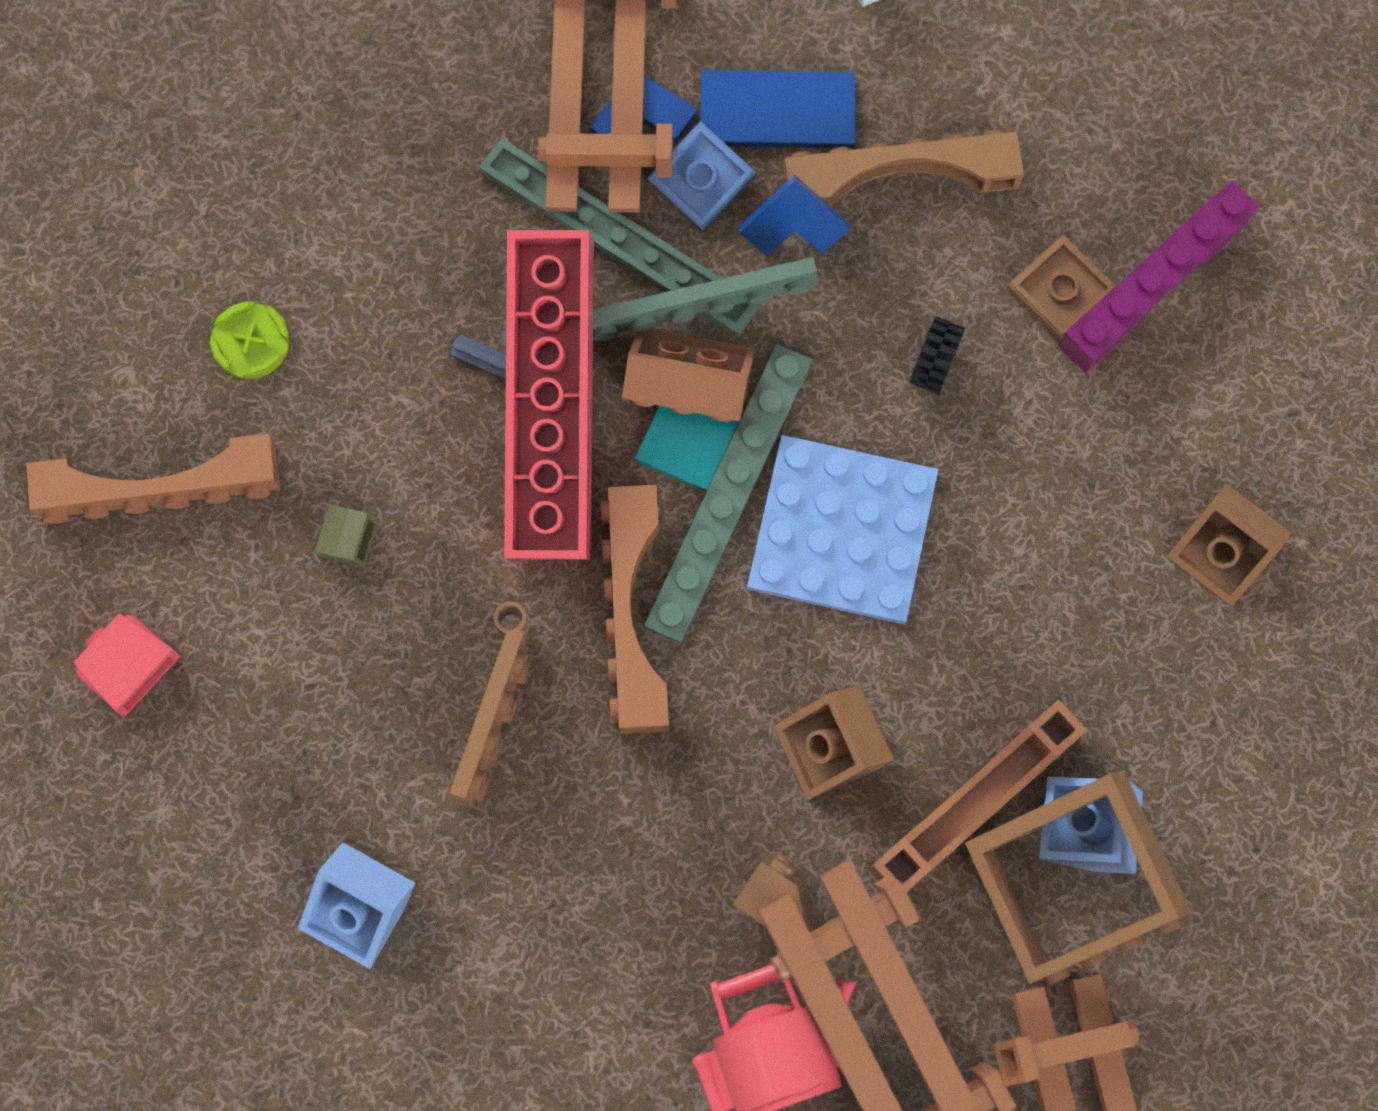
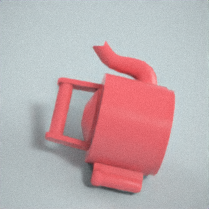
M773 965L718 983V981L711 982V989L724 1035L712 1040L715 1050L696 1056L692 1060L693 1067L697 1069L710 1111H726L735 1108V1111H775L842 1087L840 1068L808 1006H802L791 978L785 981L784 984L793 1006L770 1003L749 1010L731 1027L724 1000L781 980ZM841 972L836 984L850 1009L849 1000L857 982L846 984Z

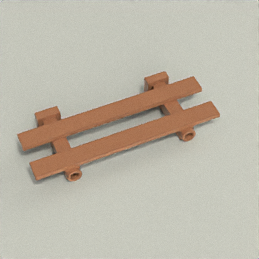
M555 0L549 133H546V138L539 137L538 160L547 161L545 209L548 212H577L579 166H610L608 212L640 213L641 167H656L657 178H672L673 168L672 124H657L656 134H642L646 0H616L611 134H580L586 0ZM661 0V8H677V0Z
M848 859L819 876L839 916L816 930L809 932L789 894L758 911L778 949L776 952L777 956L770 959L776 973L783 982L790 978L794 980L862 1111H902L825 963L852 946H855L936 1102L922 1111H990L992 1109L994 1111H1013L1017 1108L1007 1087H1004L998 1070L985 1061L970 1069L974 1080L966 1084L899 955L886 926L896 922L902 927L907 928L920 920L901 881L889 875L874 883L878 894L870 898L854 865Z
M1101 974L1068 981L1082 1032L1057 1037L1044 987L1011 994L1022 1037L993 1044L1004 1087L1034 1081L1041 1111H1077L1065 1063L1089 1058L1102 1111H1137L1121 1050L1135 1047L1139 1042V1033L1137 1027L1131 1021L1114 1024Z

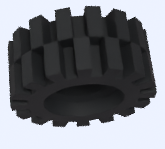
M935 316L912 372L910 384L939 395L964 334L965 327Z

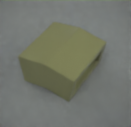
M329 504L315 553L318 557L364 568L379 520L368 512Z

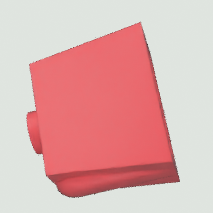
M119 613L106 628H99L90 636L86 643L87 648L73 663L77 667V677L118 714L125 717L181 656L134 615H126L124 617Z

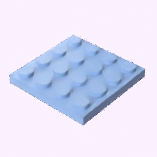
M781 435L747 590L905 625L938 469Z

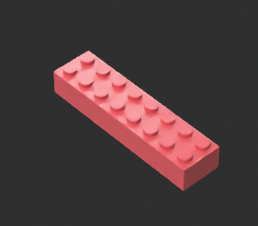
M507 230L504 558L509 560H591L594 238L589 230Z

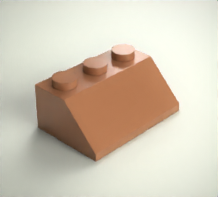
M656 328L645 332H637L628 354L622 398L631 400L632 403L643 407L653 405L669 407L678 414H691L694 412L709 415L711 419L719 422L740 421L756 348Z

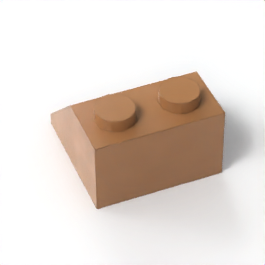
M1226 483L1167 557L1232 607L1281 550L1291 532Z
M860 685L830 692L774 725L807 801L864 777L894 761Z
M779 853L777 857L771 854L767 855L760 862L733 905L765 926L758 911L789 894L809 932L815 930L805 879L797 873L800 866L783 854Z

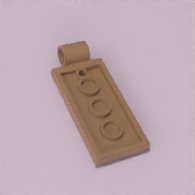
M504 602L494 612L493 619L497 632L504 640L450 790V795L458 805L473 809L476 800L483 802L490 783V778L486 777V769L489 761L496 763L500 756L504 739L500 738V729L503 722L510 724L517 706V700L514 699V689L517 683L521 685L525 683L531 661L527 660L529 647L526 646L529 622L525 609L516 602ZM514 614L522 618L521 624L515 629L509 630L501 626L502 620L508 615Z

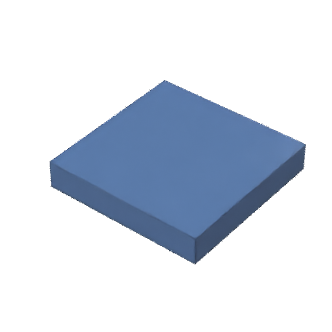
M700 121L673 150L672 178H657L655 169L647 179L704 232L758 175Z

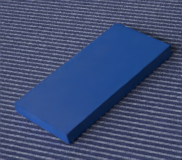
M701 70V122L721 141L731 147L854 148L855 72Z

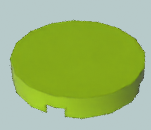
M245 301L230 306L217 317L212 336L210 334L209 344L214 359L225 372L238 378L255 379L270 374L282 364L289 351L290 335L284 319L274 308L268 305L264 306L255 302Z

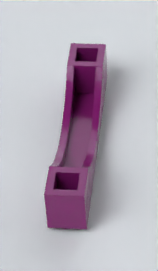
M1231 180L1065 332L1058 347L1087 374L1174 288L1208 259L1221 251L1251 223L1260 206Z

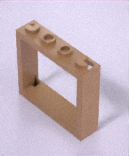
M1124 770L1110 773L965 842L1029 984L1044 979L1047 986L1070 976L1068 967L1079 962L1083 970L1107 960L1104 951L1115 946L1118 947L1120 953L1144 944L1141 935L1154 929L1158 937L1182 927L1178 920L1179 918L1192 913ZM1108 797L1162 911L1045 962L994 850Z

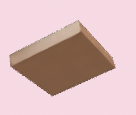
M1062 235L1007 285V289L1061 341L1065 332L1116 285L1073 243Z

